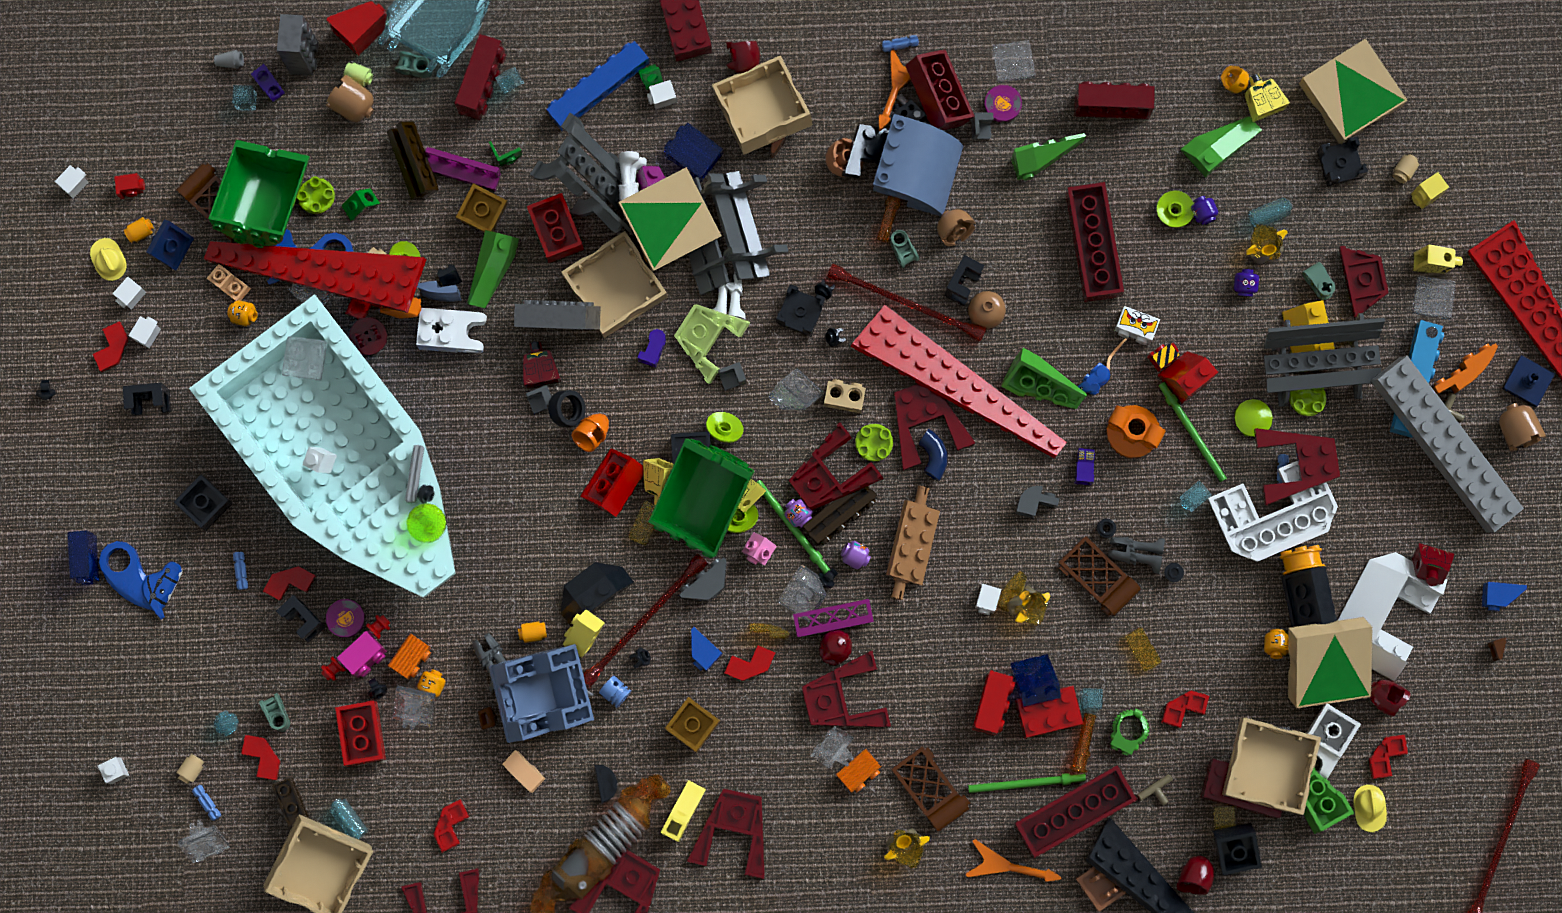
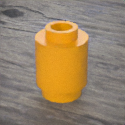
M142 217L129 224L124 229V233L128 240L133 243L153 234L152 229L154 227L149 219L145 220Z
M540 621L521 624V628H518L519 639L523 640L524 643H529L547 638L545 622L540 623Z

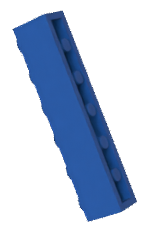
M635 41L631 44L627 43L622 47L621 52L617 55H611L607 59V63L603 66H597L590 76L580 79L577 86L573 89H567L563 93V97L559 100H553L546 109L549 117L563 131L561 125L569 113L580 118L637 74L639 70L649 64V57Z

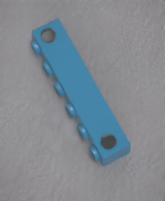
M1420 320L1415 327L1408 357L1429 383L1435 374L1433 365L1434 361L1438 360L1440 351L1437 349L1439 343H1442L1444 332H1442L1443 326ZM1394 412L1390 432L1412 438L1411 433Z

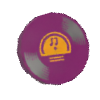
M1008 85L993 87L985 97L986 112H993V120L997 122L1012 121L1018 116L1022 108L1020 94L1015 88Z
M341 599L334 602L328 608L326 624L334 635L350 638L357 635L363 628L365 614L357 602L350 599Z

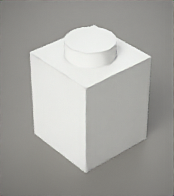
M670 80L649 87L650 93L647 94L650 105L654 104L655 110L677 103Z
M71 165L55 181L72 198L89 183L84 178L86 174L79 167L74 169Z
M129 277L113 293L117 297L115 301L123 308L128 306L131 310L146 294Z
M140 316L129 337L150 348L161 329L156 325L158 322L150 317L145 319Z
M309 447L302 465L318 473H331L337 455L323 448Z
M982 584L975 606L976 609H979V613L985 615L994 614L1001 589Z
M114 757L98 765L107 784H113L129 776L122 758Z

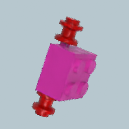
M376 615V621L373 624L367 623L368 632L365 631L337 657V660L332 656L330 658L331 663L328 666H321L323 669L321 674L328 681L330 679L335 681V674L346 670L342 665L357 678L365 677L371 671L370 667L373 664H379L386 657L384 654L387 650L373 637L375 635L380 639V633L384 629H391L388 626L390 621L384 615L381 617Z

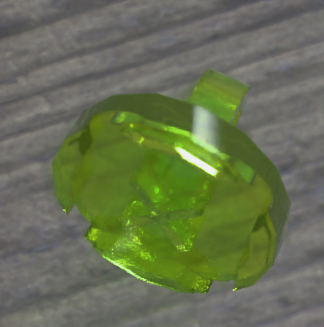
M429 503L420 504L414 507L408 514L406 521L407 529L410 535L417 541L431 543L440 539L444 534L446 517L443 511L436 505Z

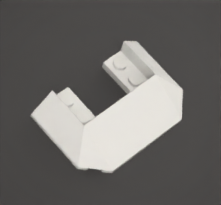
M1297 461L1277 470L1283 483L1300 481ZM1327 482L1289 496L1293 505L1260 519L1244 483L1208 498L1231 552L1256 562L1327 533L1338 508Z
M1396 552L1370 559L1337 621L1364 617L1372 626V670L1395 681L1408 662L1406 660L1413 647L1381 630L1390 610L1398 597L1430 614L1438 598L1444 594L1447 580L1445 579L1442 585L1429 586L1426 580L1416 577L1413 561Z

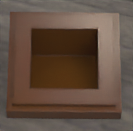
M786 137L771 143L772 158H775L785 143Z
M1506 637L1488 643L1493 661L1503 658Z

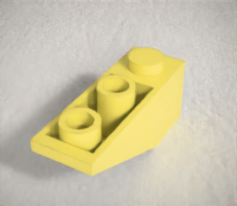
M688 780L661 833L679 842L706 789Z

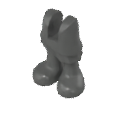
M1129 537L1111 538L1110 544L1123 547V552L1109 550L1108 557L1129 565L1132 563L1135 566L1136 562L1145 563L1152 567V571L1155 574L1160 573L1162 556L1158 555H1163L1164 538H1159L1154 543L1134 541L1133 538ZM1135 550L1153 552L1158 555L1135 553Z
M487 633L484 637L487 644L491 647L490 650L484 652L478 640H475L472 644L479 664H482V669H486L490 676L489 691L494 693L495 690L489 666L494 665V659L497 664L506 660L501 653L503 650L500 647L501 645L497 643L490 633Z

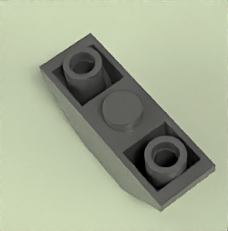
M717 558L710 564L711 568L707 572L703 570L695 577L696 581L691 585L687 583L680 589L682 593L679 594L681 599L710 602L725 588L726 559L722 558L720 560Z

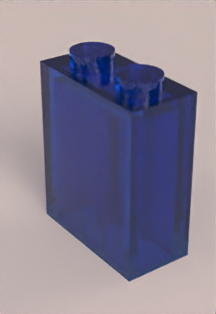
M687 122L685 126L679 127L674 140L667 142L664 147L665 157L681 169L687 167L690 175L693 178L699 177L701 183L724 154L723 148Z
M88 530L68 532L70 579L75 580L76 583H81L82 586L93 585V582L99 581L97 535Z
M1048 654L1010 663L1013 681L1015 682L1023 707L1061 698L1060 684Z

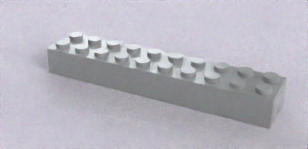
M1408 356L1399 357L1371 380L1381 396L1486 533L1496 532L1524 509Z

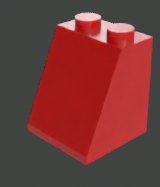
M372 1L329 16L326 19L332 32L357 56L390 26L387 20L389 17L385 13L386 10L379 3L375 5Z
M1187 351L1159 373L1158 376L1166 383L1170 391L1176 395L1179 402L1183 404L1210 383L1218 371L1206 357Z

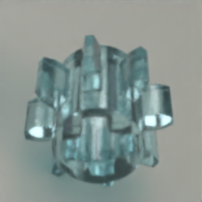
M226 710L215 716L214 728L218 733L224 732V735L228 736L237 730L236 727L239 722L234 713L228 714Z

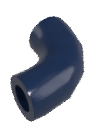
M928 429L919 442V445L927 451L929 456L928 464L923 471L932 479L940 481L947 467V450L943 441L932 430Z

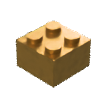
M473 183L456 218L485 233V230L494 232L508 202Z
M688 697L665 727V730L697 753L718 726L720 720Z

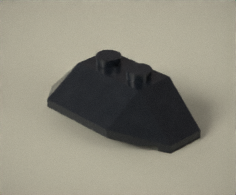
M594 562L564 585L561 615L570 627H573L571 622L577 614L581 615L585 610L593 614L633 584L634 581L621 566Z

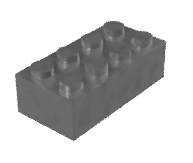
M280 14L277 43L279 56L290 74L313 76V70L317 68L315 52H318L319 43L315 39V34L312 33V28L309 27V23L306 22L303 15Z
M522 300V304H515L514 327L600 329L601 306H594V302Z

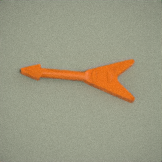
M891 50L890 53L892 90L884 111L878 118L879 131H882L890 122L889 116L898 92L911 80L906 67L901 64L894 50Z
M976 839L973 840L974 845L983 857V863L966 873V877L1012 871L1044 878L1046 882L1061 880V877L1050 869L1044 871L1010 863Z

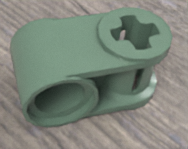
M404 51L399 52V62L394 69L396 72L420 78L431 76L433 68L426 57ZM421 65H427L424 70H419Z
M903 230L894 231L890 238V245L901 268H904L910 262L919 261L918 253L911 244L906 232ZM896 236H900L903 238L904 242L902 244L895 243L894 238Z
M1320 262L1302 272L1305 281L1311 286L1319 299L1327 300L1332 296L1335 291V284Z
M275 693L273 697L265 701H259L261 709L273 729L284 732L290 727V719L278 693ZM283 717V725L277 727L276 720Z

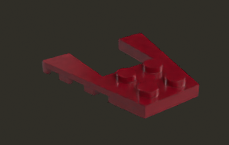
M919 384L894 393L903 471L921 465V460L909 428L944 416L957 451L975 445V441L943 397Z
M841 422L837 424V428L833 433H829L824 439L825 442L820 448L815 449L812 453L813 456L807 463L804 462L789 479L791 485L810 510H814L884 479L872 462L841 485L828 470L822 460L852 439Z
M1259 428L1254 429L1257 449L1295 444L1300 481L1262 486L1265 505L1340 477L1334 438Z
M873 650L801 687L810 725L891 727L886 707L849 716L840 678L877 670Z
M723 788L687 862L707 866L715 827L753 836L745 875L764 879L762 797Z
M626 849V853H622L621 858L616 859V864H611L581 895L582 897L578 898L569 908L576 913H590L604 887L608 884L640 904L635 913H648L660 869Z
M478 868L459 873L466 912L462 913H477ZM418 882L401 886L413 913H427L422 883Z

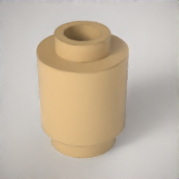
M1410 154L1403 155L1393 170V178L1400 183L1409 181L1419 167L1418 159Z
M193 754L189 758L186 757L177 771L179 774L178 779L186 784L190 781L194 783L203 769L204 761Z

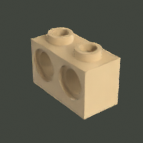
M833 379L832 382L828 381L824 407L856 413L862 412L866 388L862 387V384L851 383V385L843 384L844 381ZM832 390H839L841 395L838 398H834L830 392ZM852 393H857L860 396V399L858 401H852L850 400L849 395Z

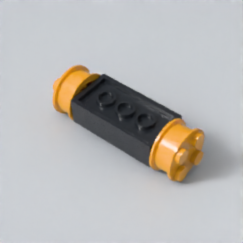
M1319 545L1297 547L1293 552L1292 550L1280 552L1281 556H1279V559H1283L1285 568L1284 576H1281L1292 627L1312 624L1322 625L1337 621L1325 564H1322L1319 553L1322 551V548H1319Z

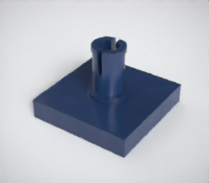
M164 219L158 232L152 237V242L146 253L176 271L192 244L194 237Z
M1521 355L1502 389L1536 408L1555 373Z

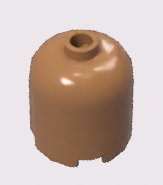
M345 75L340 80L343 82L339 88L335 86L327 99L328 103L326 106L351 122H359L365 117L369 118L374 111L372 108L374 103L372 93L350 76Z
M1517 403L1506 407L1507 411L1499 418V424L1510 452L1517 451L1516 447L1520 445L1526 448L1542 441L1541 438H1546V434L1534 410L1528 405L1518 406Z

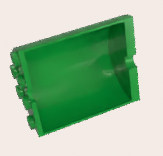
M236 140L209 216L213 229L234 238V241L239 244L248 243L257 248L274 246L281 243L310 157L280 149L274 151L267 146Z
M685 439L648 522L654 525V529L660 532L666 531L675 540H685L686 546L703 551L702 554L708 558L716 557L754 474V469L749 468V465L743 460L712 445L708 448L701 441Z

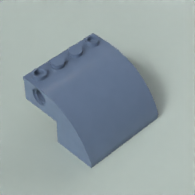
M894 114L874 179L873 191L907 200V207L941 216L945 211L963 149L962 143L934 126Z
M576 644L530 654L489 666L507 743L523 741L550 731L564 730L594 720Z

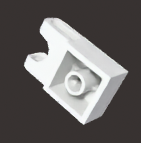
M421 308L416 345L419 350L482 353L484 350L482 342L470 339L468 333L473 326H483L486 323L487 316L480 312ZM438 327H441L443 329L442 331L439 330V333H436L435 329Z
M1327 703L1322 706L1306 734L1321 737L1317 754L1321 762L1318 773L1324 779L1329 777L1361 725ZM1335 725L1337 733L1329 735V726Z

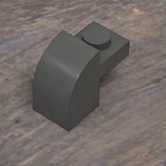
M1043 486L1030 487L1019 498L1015 514L1034 519L1038 504L1056 509L1060 498H1056L1055 494L1048 492L1041 494Z

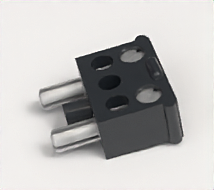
M902 94L897 96V99L903 106L900 107L898 103L893 105L895 112L891 111L890 125L894 114L906 115L904 117L921 122L926 120V113L912 99L907 101Z

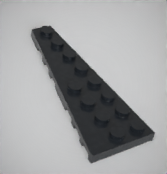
M1108 818L1103 824L1085 861L1151 913H1194L1111 818Z

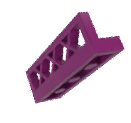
M430 147L426 148L425 153L433 173L469 184L474 183L479 187L496 191L501 176L498 167Z
M869 599L793 614L797 637L874 622ZM866 604L868 613L858 615L854 612L858 605ZM842 608L850 612L846 618L839 619L835 616L837 611ZM822 612L831 616L826 622L820 623L816 620ZM807 616L812 621L809 625L799 627L798 617Z

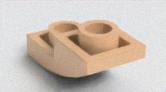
M220 264L207 277L211 283L235 301L242 300L251 290L249 286Z
M517 750L503 763L504 767L531 793L545 780L535 766L531 765Z

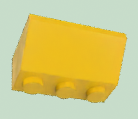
M1323 300L1303 304L1282 312L1283 320H1290L1291 326L1329 323ZM1334 343L1290 346L1291 353L1331 350L1335 349Z

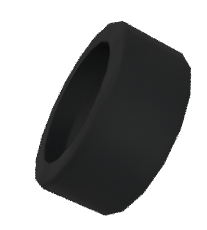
M566 390L556 392L551 397L548 411L550 418L557 426L571 427L581 422L585 416L586 407L582 396L578 392ZM565 397L571 401L573 406V414L569 420L565 419L561 412V403Z

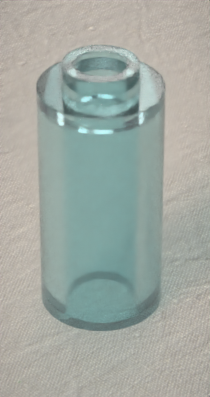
M1282 197L1248 211V217L1251 225L1256 229L1290 215L1293 208L1290 200Z
M339 798L330 805L332 808L329 811L348 836L359 839L369 831L346 799L341 800Z

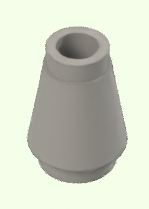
M233 50L215 55L214 63L216 66L238 69L243 66L244 57L241 51Z

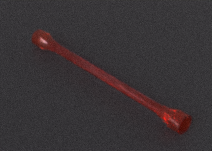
M834 263L828 272L827 277L847 283L851 282L864 289L867 288V290L873 293L876 292L880 296H885L887 299L894 300L911 309L914 308L918 312H923V314L932 316V318L934 317L949 325H954L956 328L959 327L972 339L979 342L982 341L987 329L978 324L963 323L954 318H949L945 314L942 315V313L933 311L931 308L929 309L907 298L904 299V297L895 295V293L893 294V292L891 293L886 289L884 290L869 282L866 283V281L864 282L860 278L853 277L844 268Z
M697 553L691 559L684 574L680 576L681 578L663 594L662 598L658 599L657 603L639 619L640 621L619 640V643L617 642L614 648L603 657L604 659H601L593 667L584 671V680L589 687L598 680L600 673L604 670V666L633 638V635L635 636L639 632L638 630L656 614L657 610L680 589L681 585L708 565L703 557Z
M1525 759L1523 763L1521 784L1516 793L1517 796H1515L1511 812H1509L1502 831L1503 833H1501L1502 835L1499 838L1495 854H1493L1494 856L1487 870L1488 873L1485 875V880L1479 891L1480 894H1478L1479 896L1467 913H1483L1486 893L1489 891V886L1494 877L1493 874L1496 872V867H1498L1497 865L1502 856L1501 853L1504 851V846H1506L1505 844L1510 835L1509 832L1512 830V825L1518 814L1517 811L1520 809L1523 795H1525L1527 786L1530 785L1531 780L1539 770L1540 764Z

